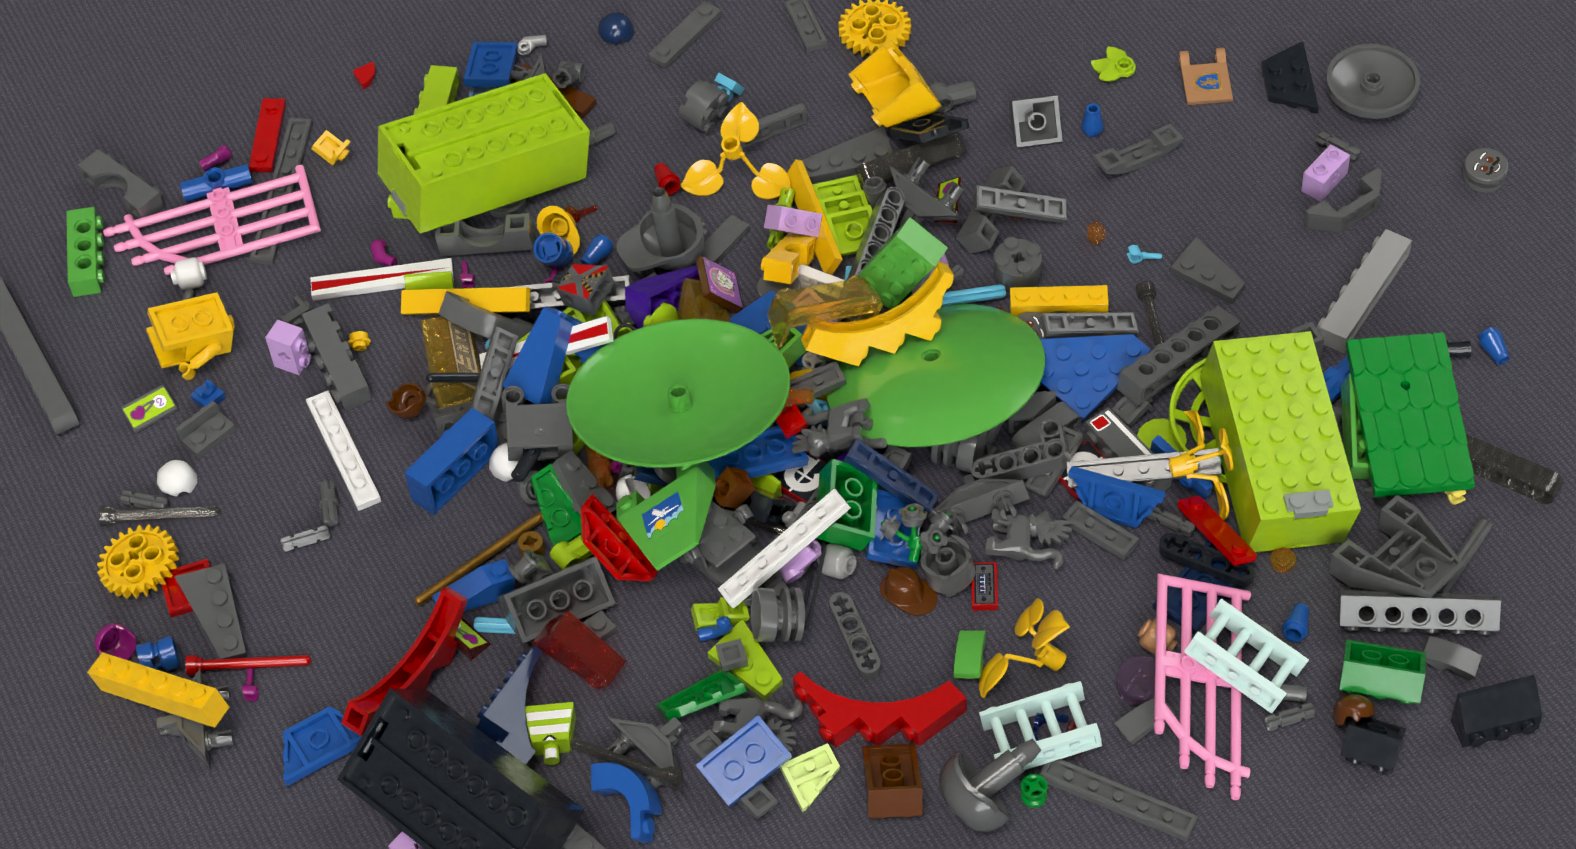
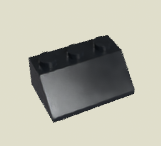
M1530 675L1458 693L1451 723L1462 748L1468 746L1478 747L1488 741L1496 739L1501 741L1512 735L1520 733L1529 734L1538 729L1542 718V710L1535 676Z

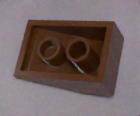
M915 744L862 746L868 817L884 819L887 817L923 815L922 782Z

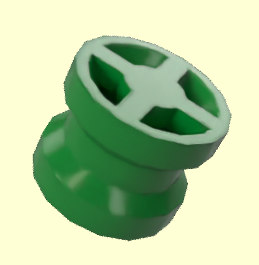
M1030 774L1022 780L1021 800L1026 806L1038 808L1046 802L1048 785L1045 778L1038 774Z

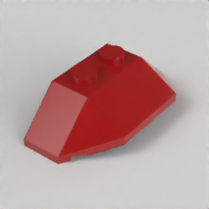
M592 493L581 506V540L583 544L617 580L650 582L658 571L622 524Z

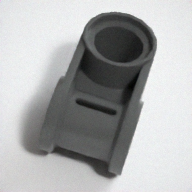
M528 549L515 565L512 564L509 567L513 577L524 584L554 573L542 555L535 554Z

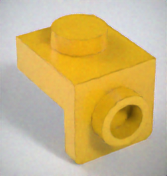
M326 130L313 144L311 149L333 166L338 160L342 162L350 151L347 148L351 141L346 139L343 143Z

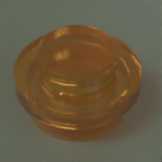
M1099 221L1088 224L1087 234L1090 243L1094 242L1097 245L1101 243V239H1105L1104 225H1100Z
M1278 548L1272 552L1270 563L1276 571L1285 573L1295 566L1296 555L1290 549Z

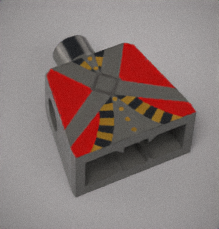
M574 264L565 276L555 275L552 279V288L558 290L565 306L593 316L614 284L609 267L604 265Z

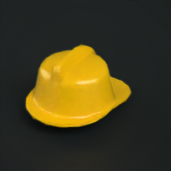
M558 206L543 208L537 217V229L540 235L543 233H553L567 239L573 247L574 256L580 246V236L576 229L574 218Z

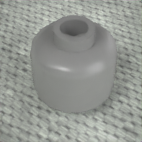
M833 543L826 545V554L821 573L838 579H844L851 575L856 568L857 562L853 551L848 547ZM821 555L817 558L818 564L820 563Z

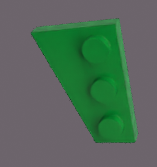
M549 464L531 476L530 482L553 548L562 541L569 543L581 535V516L579 513L574 512L571 506L574 502L569 492L564 491L552 464Z
M720 669L661 701L656 706L659 713L670 721L674 717L679 719L686 714L747 691L742 681L730 672H723Z

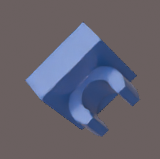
M208 379L190 394L192 401L201 408L207 406L212 401H215L218 405L226 398L225 393Z

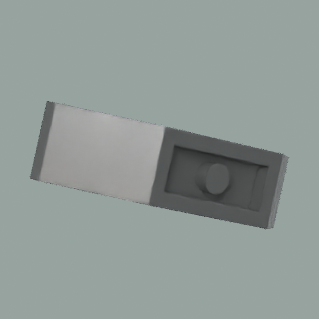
M1377 168L1372 172L1365 173L1360 179L1358 192L1360 196L1349 205L1339 208L1337 212L1325 200L1317 205L1310 206L1305 212L1304 227L1310 230L1341 233L1376 212L1380 196L1382 170Z

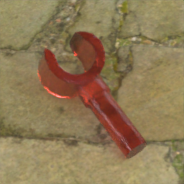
M594 205L580 210L568 206L564 211L568 212L574 218L575 223H577L581 216L597 211V206Z

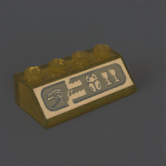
M443 316L420 321L430 373L481 372L473 332L458 326ZM432 383L438 408L472 401L477 383Z

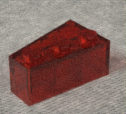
M570 611L548 621L532 642V645L586 680L590 686L598 689L610 685L627 662Z

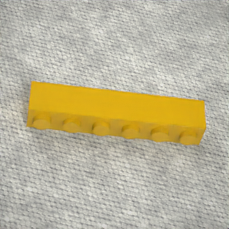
M103 652L87 672L101 691L214 728L229 709L228 704L216 688Z

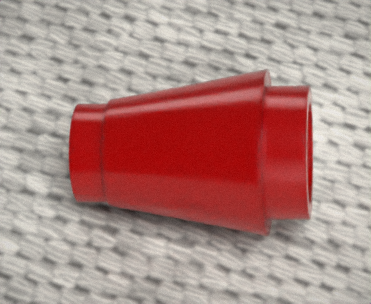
M665 163L657 164L654 167L658 187L664 188L668 195L676 193L680 188V178Z

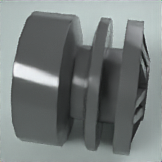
M988 430L964 440L932 446L931 462L939 465L943 460V465L949 467L956 457V468L971 473L974 463L973 457L982 458Z
M754 588L751 600V628L755 642H774L777 630L782 642H787L789 638H791L792 642L801 641L806 620L802 590L800 588H791L789 592L788 588H781L777 599L773 588Z

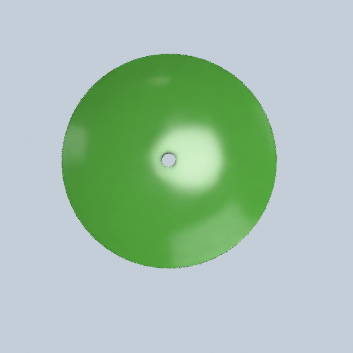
M977 304L941 306L940 309L936 310L941 318V327L939 332L935 333L932 341L905 333L904 342L898 347L895 354L869 346L868 354L865 359H862L859 367L837 361L847 384L826 393L830 409L851 401L867 398L871 408L866 409L864 413L867 418L873 420V426L869 430L861 427L862 436L869 439L885 438L887 445L926 447L964 440L981 434L1006 421L1018 412L1034 395L1041 383L1045 370V353L1040 338L1020 318L997 308Z
M682 319L661 322L624 334L613 342L606 344L589 357L577 371L569 386L566 400L567 416L575 434L592 450L612 460L643 467H679L698 464L724 456L743 447L771 426L781 413L788 399L790 374L785 358L779 349L764 336L751 329L730 322L710 319Z

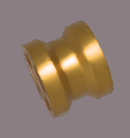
M528 531L519 537L518 547L521 558L527 549L544 557L543 538L539 533Z

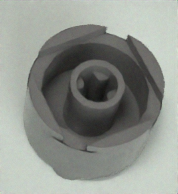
M705 79L703 81L698 80L687 91L685 97L688 100L685 105L681 103L679 117L700 131L710 134L715 127V122L719 118L724 119L729 111V108L726 106L729 95Z
M1006 238L994 253V279H996L998 285H1004L1008 293H1010V288L1037 287L1042 276L1040 246L1024 239Z
M956 535L947 537V545L941 546L936 554H931L924 548L921 550L920 562L926 583L932 590L942 593L947 597H952L957 592L968 587L976 574L969 545L964 539Z

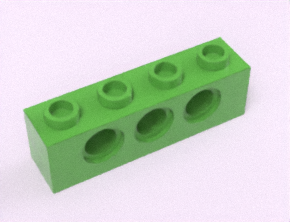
M95 207L67 211L68 284L73 297L102 293L101 283H105L104 271L101 269V265H104V255L100 251V247H104L103 235L100 233V230L103 229V220L101 215H97Z

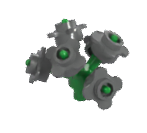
M908 504L899 510V515H902L901 521H903V524L911 527L909 537L898 530L901 523L895 519L897 514L894 515L892 520L887 517L885 521H882L879 530L883 532L880 540L883 537L891 540L895 534L908 542L907 547L911 548L908 560L918 562L922 548L928 550L931 554L938 553V549L948 543V535L946 534L948 529L950 528L952 531H955V528L950 525L953 520L950 518L949 513H945L943 510L937 513L932 509L931 511L934 515L930 519L931 524L929 528H924L920 535L917 534V526L923 524L924 519L928 516V512L924 511V506Z

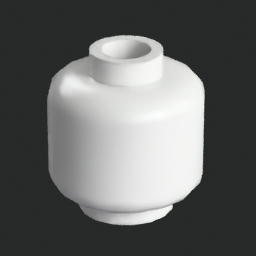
M195 257L177 261L174 265V270L170 271L173 284H178L183 291L201 287L204 284V280L207 279L203 261L199 262Z

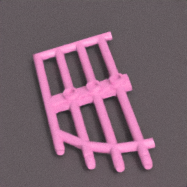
M297 165L295 167V174L230 192L229 187L213 189V192L206 193L208 199L134 220L131 214H127L124 216L125 223L115 225V227H108L103 232L105 237H110L130 231L134 239L115 244V252H122L136 247H141L149 252L143 254V256L139 255L132 258L133 266L159 259L175 264L177 261L188 259L176 254L219 243L220 251L197 257L199 262L203 261L204 265L253 250L321 231L305 168L303 165ZM299 182L300 191L234 209L233 201ZM303 199L305 208L243 226L238 225L237 218ZM210 208L212 214L210 217L144 236L138 229ZM308 216L310 225L243 244L242 235ZM214 225L216 231L215 234L159 249L152 244L153 242ZM174 265L164 268L165 275H171L170 271L174 270Z
M1158 573L1154 731L1156 734H1163L1165 728L1163 721L1165 720L1179 739L1180 768L1187 769L1189 767L1191 750L1205 761V786L1207 788L1214 787L1215 767H1218L1230 773L1231 799L1239 800L1241 795V777L1249 778L1250 768L1241 766L1242 692L1187 655L1184 651L1192 641V590L1207 593L1206 633L1216 621L1209 615L1217 605V595L1231 598V605L1242 613V600L1249 601L1251 592ZM1167 586L1182 588L1181 653L1166 651ZM1231 632V644L1237 637L1233 632ZM1242 649L1236 656L1240 661H1242ZM1166 676L1180 679V722L1165 703ZM1191 681L1206 683L1205 748L1190 736ZM1216 685L1231 688L1230 761L1216 756Z

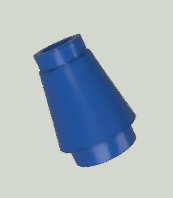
M1091 103L1086 107L1081 129L1086 136L1096 137L1102 132L1104 124L1099 105Z
M599 234L597 237L594 236L580 262L583 265H596L612 252L613 243L602 234Z
M1490 327L1479 334V344L1497 365H1501L1510 359L1501 331L1497 330L1496 327Z
M1302 603L1295 604L1282 625L1283 635L1289 641L1299 642L1307 636L1309 608L1307 605Z

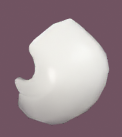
M507 443L498 446L489 459V469L494 477L505 482L513 479L511 473L519 462L508 461Z
M171 460L157 472V485L165 494L178 497V494L181 492L191 493L197 484L196 472L185 461Z
M632 474L620 478L616 485L617 501L634 491H637L644 499L649 498L651 493L646 482L634 480L635 476H632Z

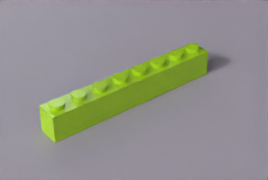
M430 66L429 73L425 74L424 90L419 93V106L415 108L414 114L455 102L460 85L457 67ZM390 194L388 197V208H391L393 218L409 219L408 216L405 217L393 200L392 194Z

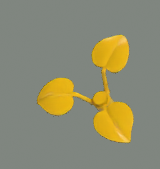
M740 102L728 113L721 126V136L723 138L721 146L723 152L720 154L721 160L718 169L709 160H700L694 163L687 171L681 183V188L696 196H709L719 191L724 183L719 173L723 170L725 158L729 160L743 159L750 170L757 176L753 179L751 186L754 194L761 199L772 200L780 197L782 188H787V194L788 189L791 188V182L786 171L777 164L767 163L758 172L743 153L740 141L744 143L752 141L759 132V123L754 114L748 110L743 102Z
M1196 410L1184 411L1196 432L1198 446L1181 453L1180 456L1168 458L1171 475L1173 478L1186 475L1187 479L1212 480L1219 505V516L1225 520L1229 514V503L1219 477L1193 472L1198 470L1197 462L1220 455L1224 456L1228 471L1233 470V455L1229 447L1227 432L1225 428L1219 430L1218 436L1221 450L1195 457L1192 454L1199 450H1205L1203 425Z
M1036 598L1024 610L1016 622L1015 634L1022 637L1029 630L1034 636L1032 647L1035 649L1037 660L1008 653L1004 656L1000 653L996 654L985 665L979 679V691L982 698L985 699L988 691L1003 677L1008 667V660L1010 659L1035 664L1039 668L1044 664L1053 671H1058L1063 666L1067 657L1066 654L1048 643L1070 628L1060 611H1051L1041 621L1038 632H1036L1034 625L1042 618L1044 611L1043 601Z

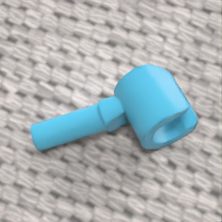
M1138 245L1128 247L1130 253H1127V256L1133 264L1141 262L1142 259H1162V254L1141 252Z

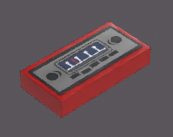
M997 562L974 563L976 574L972 580V611L998 610Z

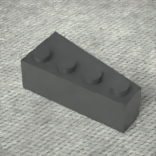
M329 303L303 313L302 317L308 335L306 341L309 352H315V363L319 370H324L325 373H322L327 387L332 385L334 390H331L335 403H341L344 411L371 401L368 385L356 360L353 358L347 341L344 340L337 320L334 321Z

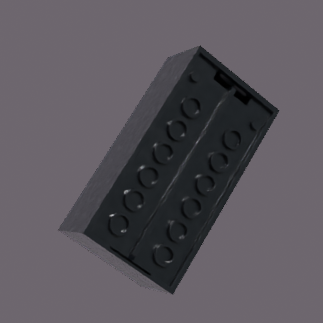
M390 688L337 778L339 782L424 849H562L584 812L582 807L430 691Z

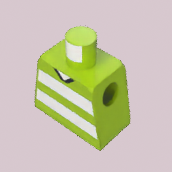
M574 703L525 706V718L532 748L536 750L534 755H544V763L547 765L558 764L560 762L559 753H568L572 750L576 723Z

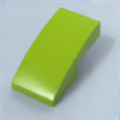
M720 597L718 603L693 604L691 608L696 631L700 628L717 625L716 620L722 616L729 617L732 626L742 619L744 622L750 619L744 600L734 609L724 597Z

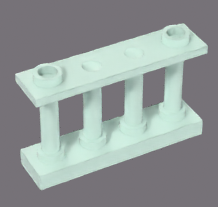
M1221 599L1209 615L1216 621L1205 636L1198 631L1184 652L1264 709L1273 713L1287 694L1280 687L1290 673L1297 677L1309 659ZM1224 627L1237 635L1227 651L1214 643ZM1246 642L1259 650L1250 666L1236 658ZM1268 657L1281 666L1271 682L1258 673Z
M1081 681L1068 683L1047 692L998 707H990L985 711L979 712L983 730L993 729L1000 749V753L994 754V759L1008 749L1010 752L1015 749H1010L1002 726L1015 721L1019 723L1025 742L1034 739L1041 749L1036 758L1023 767L1024 770L1101 747L1102 742L1097 723L1087 725L1079 704L1080 701L1085 700ZM1069 705L1077 729L1062 733L1053 710ZM1043 713L1052 737L1036 741L1028 717Z

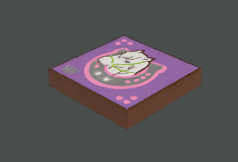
M700 256L696 260L703 297L735 313H739L743 310L736 273L704 256Z

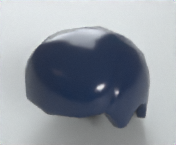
M610 13L599 22L598 33L605 42L618 45V42L621 40L629 42L632 39L634 26L623 13Z

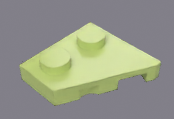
M827 743L787 761L780 767L802 812L808 809L839 771L840 765Z

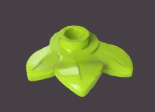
M1107 47V58L1091 61L1092 68L1100 73L1099 79L1110 82L1120 77H1129L1136 70L1133 59L1128 57L1125 51L1115 47Z

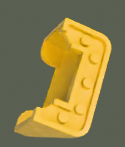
M891 39L849 73L853 81L850 85L858 94L863 93L874 108L872 109L874 114L871 117L879 127L884 125L887 128L934 113L942 107L921 74Z

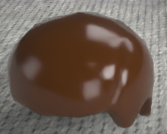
M407 383L391 392V401L386 402L387 407L394 415L403 419H410L420 414L424 407L426 396L420 386Z
M1360 694L1345 695L1334 704L1335 725H1344L1345 720L1351 718L1358 722L1360 718L1371 717L1375 714L1373 702Z

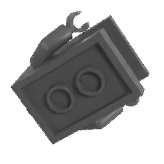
M711 500L699 545L679 557L680 561L683 564H693L719 587L759 554L757 550L748 544L756 538L755 534L743 525L747 518L754 516L748 505L744 504L735 511L722 509Z

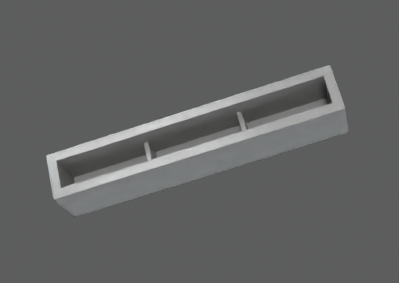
M1385 229L1381 237L1377 236L1375 238L1371 252H1366L1362 258L1361 267L1354 269L1350 277V283L1348 286L1344 285L1342 287L1338 301L1331 303L1327 317L1321 318L1318 323L1317 329L1324 338L1323 345L1343 354L1345 353L1346 341L1355 338L1409 257L1412 244L1411 239Z

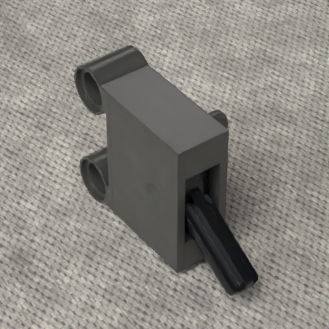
M558 384L554 386L551 392L552 404L524 405V393L521 388L509 386L503 390L502 410L506 415L508 461H519L511 473V477L516 482H523L537 460L558 459L570 450L573 451L572 427L566 408L569 385Z

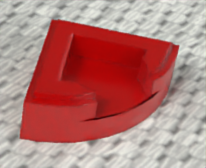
M373 61L353 70L354 77L363 90L372 84L371 81L376 75Z

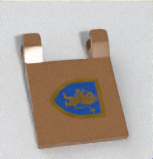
M1216 48V63L1190 65L1189 52H1179L1180 57L1178 61L1181 68L1187 105L1233 101L1225 48Z

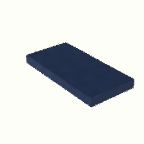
M1210 540L1206 542V546L1218 550ZM1198 552L1193 559H1199L1202 555ZM1219 560L1211 563L1216 569L1225 567L1224 562ZM1255 561L1250 562L1253 567L1255 566ZM1187 566L1177 576L1179 578L1231 588L1237 587ZM1242 571V573L1238 574V576L1243 577V575L1246 574V572ZM1168 586L1167 618L1181 626L1182 588ZM1192 590V634L1196 635L1206 624L1207 593ZM1217 595V604L1221 599L1225 601L1228 597ZM1157 600L1153 603L1154 610L1157 608Z

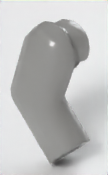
M546 35L524 37L518 43V53L528 55L535 47L547 46Z
M800 501L793 512L787 511L783 514L782 521L787 528L793 524L806 503Z

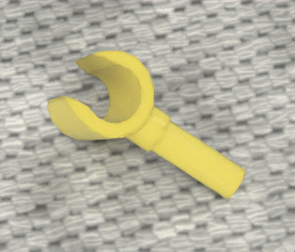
M1465 490L1444 492L1453 505L1466 500L1463 497L1466 494Z

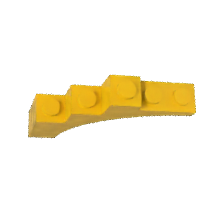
M938 262L930 277L917 292L902 304L868 319L852 322H827L810 318L801 337L805 350L859 367L862 359H865L868 354L869 346L895 354L898 347L904 342L905 333L932 341L935 333H938L941 327V318L936 310L940 309L943 303V296L953 283L954 274L948 264Z

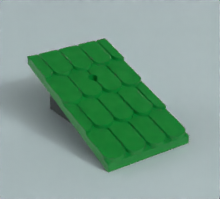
M1444 332L1347 340L1345 347L1374 497L1473 489L1475 484L1474 472L1467 447L1468 442L1458 404L1452 363Z

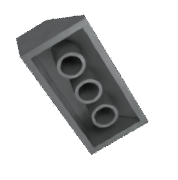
M596 556L587 558L497 596L506 621L521 643L528 642L616 604Z

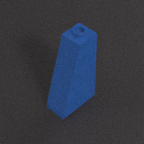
M545 308L542 309L503 382V387L517 386L521 388L524 398L534 404H552L551 392L554 386L559 383L573 323L565 319L567 314L555 308L552 312Z

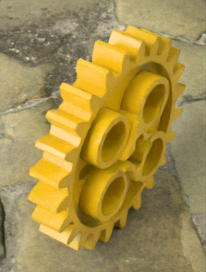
M859 0V6L852 3L851 10L845 9V15H841V21L838 22L841 43H846V49L853 48L854 54L861 51V57L865 56L866 53H870L871 56L890 39L898 48L899 46L904 47L905 41H909V34H911V18H908V12H903V6L897 8V2L888 4V0H884V2H880V0L875 2L867 0V3Z
M148 524L145 530H143L141 525H138L134 532L131 528H128V534L126 535L119 532L120 539L118 540L111 538L110 540L113 545L104 546L107 553L99 555L102 562L97 563L100 569L97 573L103 585L110 593L114 592L117 597L123 594L128 599L133 594L138 599L140 592L148 596L149 589L152 588L154 591H158L157 584L165 585L164 578L172 577L173 575L170 570L177 569L174 562L179 560L176 554L179 550L173 538L169 536L166 530L161 531L159 526L153 530L151 525Z

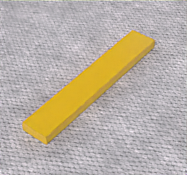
M795 159L787 172L791 182V189L795 191L794 200L799 210L822 214L819 236L815 237V253L823 272L832 275L843 259L802 160Z
M529 287L402 290L401 314L405 315L438 314L447 291L467 298L469 303L494 313L530 312Z

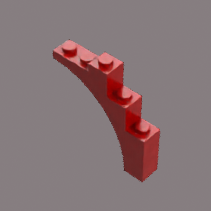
M449 587L443 588L426 625L414 644L381 681L362 695L349 700L341 724L362 736L390 688L426 691L432 671L451 664L458 641L454 638L468 599Z
M801 671L793 676L794 689L792 691L795 697L801 702L804 701L809 706L813 716L818 719V733L826 743L830 742L835 748L857 732H860L867 742L871 741L875 746L882 745L900 730L906 740L913 741L920 747L967 711V698L950 681L933 691L915 698L895 702H866L834 694L815 684Z

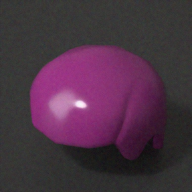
M107 624L98 631L94 639L95 651L99 656L103 652L128 660L136 650V637L122 624Z

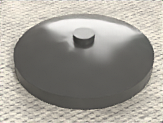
M1360 44L1343 50L1332 59L1326 74L1327 92L1335 104L1344 111L1363 118L1381 119L1402 113L1414 103L1420 86V75L1414 62L1401 51L1380 44Z

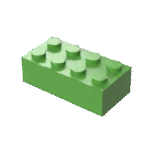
M909 217L869 259L854 281L863 290L879 300L882 305L891 310L937 265L948 247Z

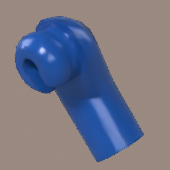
M722 616L716 620L717 625L697 629L700 642L716 639L730 633L732 630L730 618Z

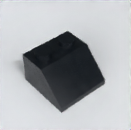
M1369 717L1360 718L1358 722L1351 718L1340 755L1346 757V760L1351 763L1361 764V762L1371 764L1372 768L1378 771H1393L1406 728Z

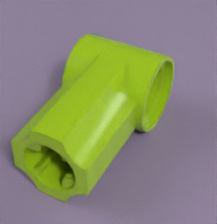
M580 535L569 543L562 541L556 544L550 552V557L560 569H564L585 560L593 553L583 544Z

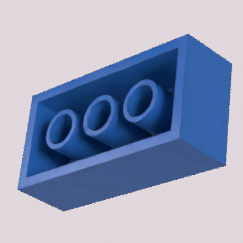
M472 407L449 430H446L441 435V438L404 472L412 501L432 515H435L489 462L493 451L499 446L494 421Z

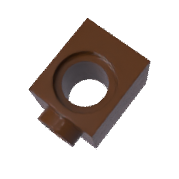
M727 466L715 480L716 486L713 494L720 506L737 509L756 488L746 470Z

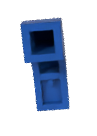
M591 764V791L601 795L622 793L630 806L631 839L641 843L653 842L655 824L652 815L662 814L658 794L650 781L642 774L619 764Z

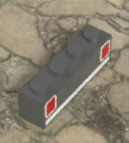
M1110 408L1105 409L1085 422V440L1094 445L1105 459L1154 454ZM1172 479L1135 483L1165 491L1171 487Z

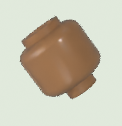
M1156 618L1153 620L1148 619L1137 634L1140 637L1139 645L1154 656L1156 652ZM1167 624L1166 651L1171 652L1176 646L1177 641L1174 640L1176 630L1169 624Z

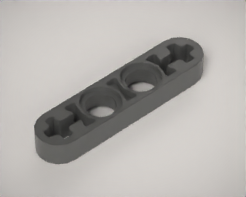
M843 592L833 594L829 600L830 613L858 674L866 680L877 678L881 672V662L852 598ZM841 602L842 605H845V614L842 615L841 607L837 603ZM848 621H853L857 624V627L853 630H847L843 625ZM859 641L867 645L863 650H856L852 646ZM866 657L868 658L870 666H873V669L869 670L868 667H865L864 658Z

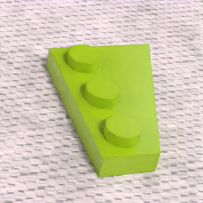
M742 619L716 645L741 639L748 666L728 670V672L766 701L783 685V679L760 644L755 642L752 632ZM714 645L707 652L708 658L721 667L716 652V645Z

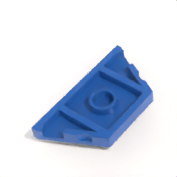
M770 290L731 317L729 322L762 334L787 321L803 335L812 315ZM804 354L796 361L801 366H803L802 358Z
M1071 466L1068 473L1070 479L1074 478L1077 485L1075 491L1085 506L1114 523L1136 528L1143 518L1151 514L1154 507L1158 503L1161 504L1166 495L1165 491Z
M329 706L283 731V780L286 786L355 749L362 736L341 724L344 715L340 711Z

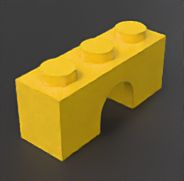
M788 233L763 257L761 270L764 271V280L792 284L799 276V265L808 266L815 259V237Z

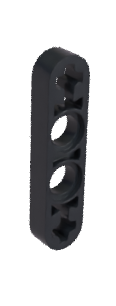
M1167 533L1160 538L1159 552L1169 560L1237 587H1247L1253 582L1254 567L1250 563L1234 566L1220 551L1175 533ZM1171 543L1175 544L1171 549L1167 548ZM1191 551H1197L1202 556L1194 560L1189 558L1187 554ZM1219 560L1224 562L1225 567L1216 569L1211 563ZM1242 571L1246 572V574H1244L1243 577L1238 576V574H1241Z

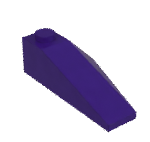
M697 265L641 279L625 287L626 311L638 329L643 327L646 316L652 315L662 303L674 306L679 316L682 313L681 309L688 302L693 303L703 293Z

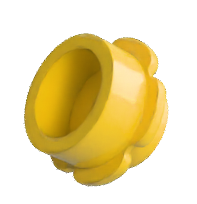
M357 331L349 335L347 343L354 351H364L370 345L371 339H369L367 332Z

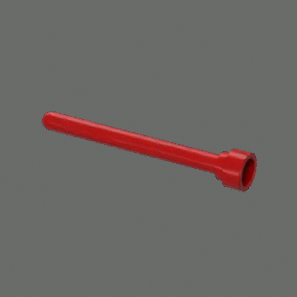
M187 655L185 668L187 676H195L199 668L203 673L204 670L304 666L311 663V657L308 655L203 660V657L198 658V655Z

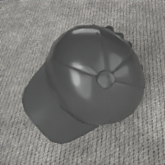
M655 188L652 191L651 210L643 216L637 225L626 231L617 242V253L621 261L633 272L644 271L654 267L669 271L688 268L696 263V260L704 251L707 230L705 229V223L701 222L702 218L683 205L673 204L664 188Z
M1030 739L1019 744L1012 752L1008 749L980 771H978L966 755L961 751H957L943 765L938 780L941 793L949 808L966 826L974 831L989 832L1002 827L1012 817L996 793L1025 771L1023 767L1032 762L1041 752V749L1034 739Z

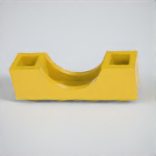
M1107 285L1010 288V314L1018 316L1025 312L1051 313L1058 311L1069 313H1108Z

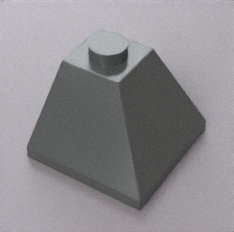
M1058 95L1009 100L1011 125L1016 147L1063 142Z

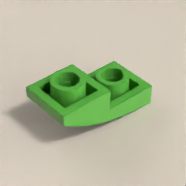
M985 631L959 632L954 664V678L973 679L981 677L984 664L983 651L986 643Z

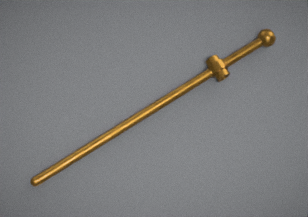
M594 462L589 466V471L604 488H608L613 484L614 476H612V473L614 471L610 468V463L605 466L599 462ZM539 511L416 596L414 599L417 606L423 605L443 588L453 584L517 540L523 533L530 531L543 522L541 512Z

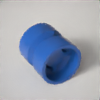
M543 233L535 240L533 251L539 261L554 267H563L571 261L573 247L567 239L553 233Z
M172 635L159 638L156 644L148 641L136 645L141 665L159 671L162 668L169 671L181 667Z

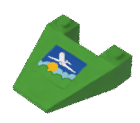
M706 461L676 467L677 479L647 499H644L637 491H634L629 495L623 496L616 503L618 521L657 571L699 545L716 486L715 470Z

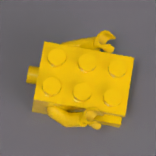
M218 292L148 308L147 314L152 327L146 328V332L161 368L179 365V371L184 373L182 377L185 380H192L196 374L195 369H199L216 355L231 352L233 329L235 327L232 315H227Z

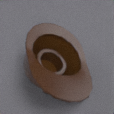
M890 568L888 575L883 578L880 584L882 597L908 614L916 616L928 614L934 610L937 604L936 591L932 590L926 581L919 578L917 572L912 568Z

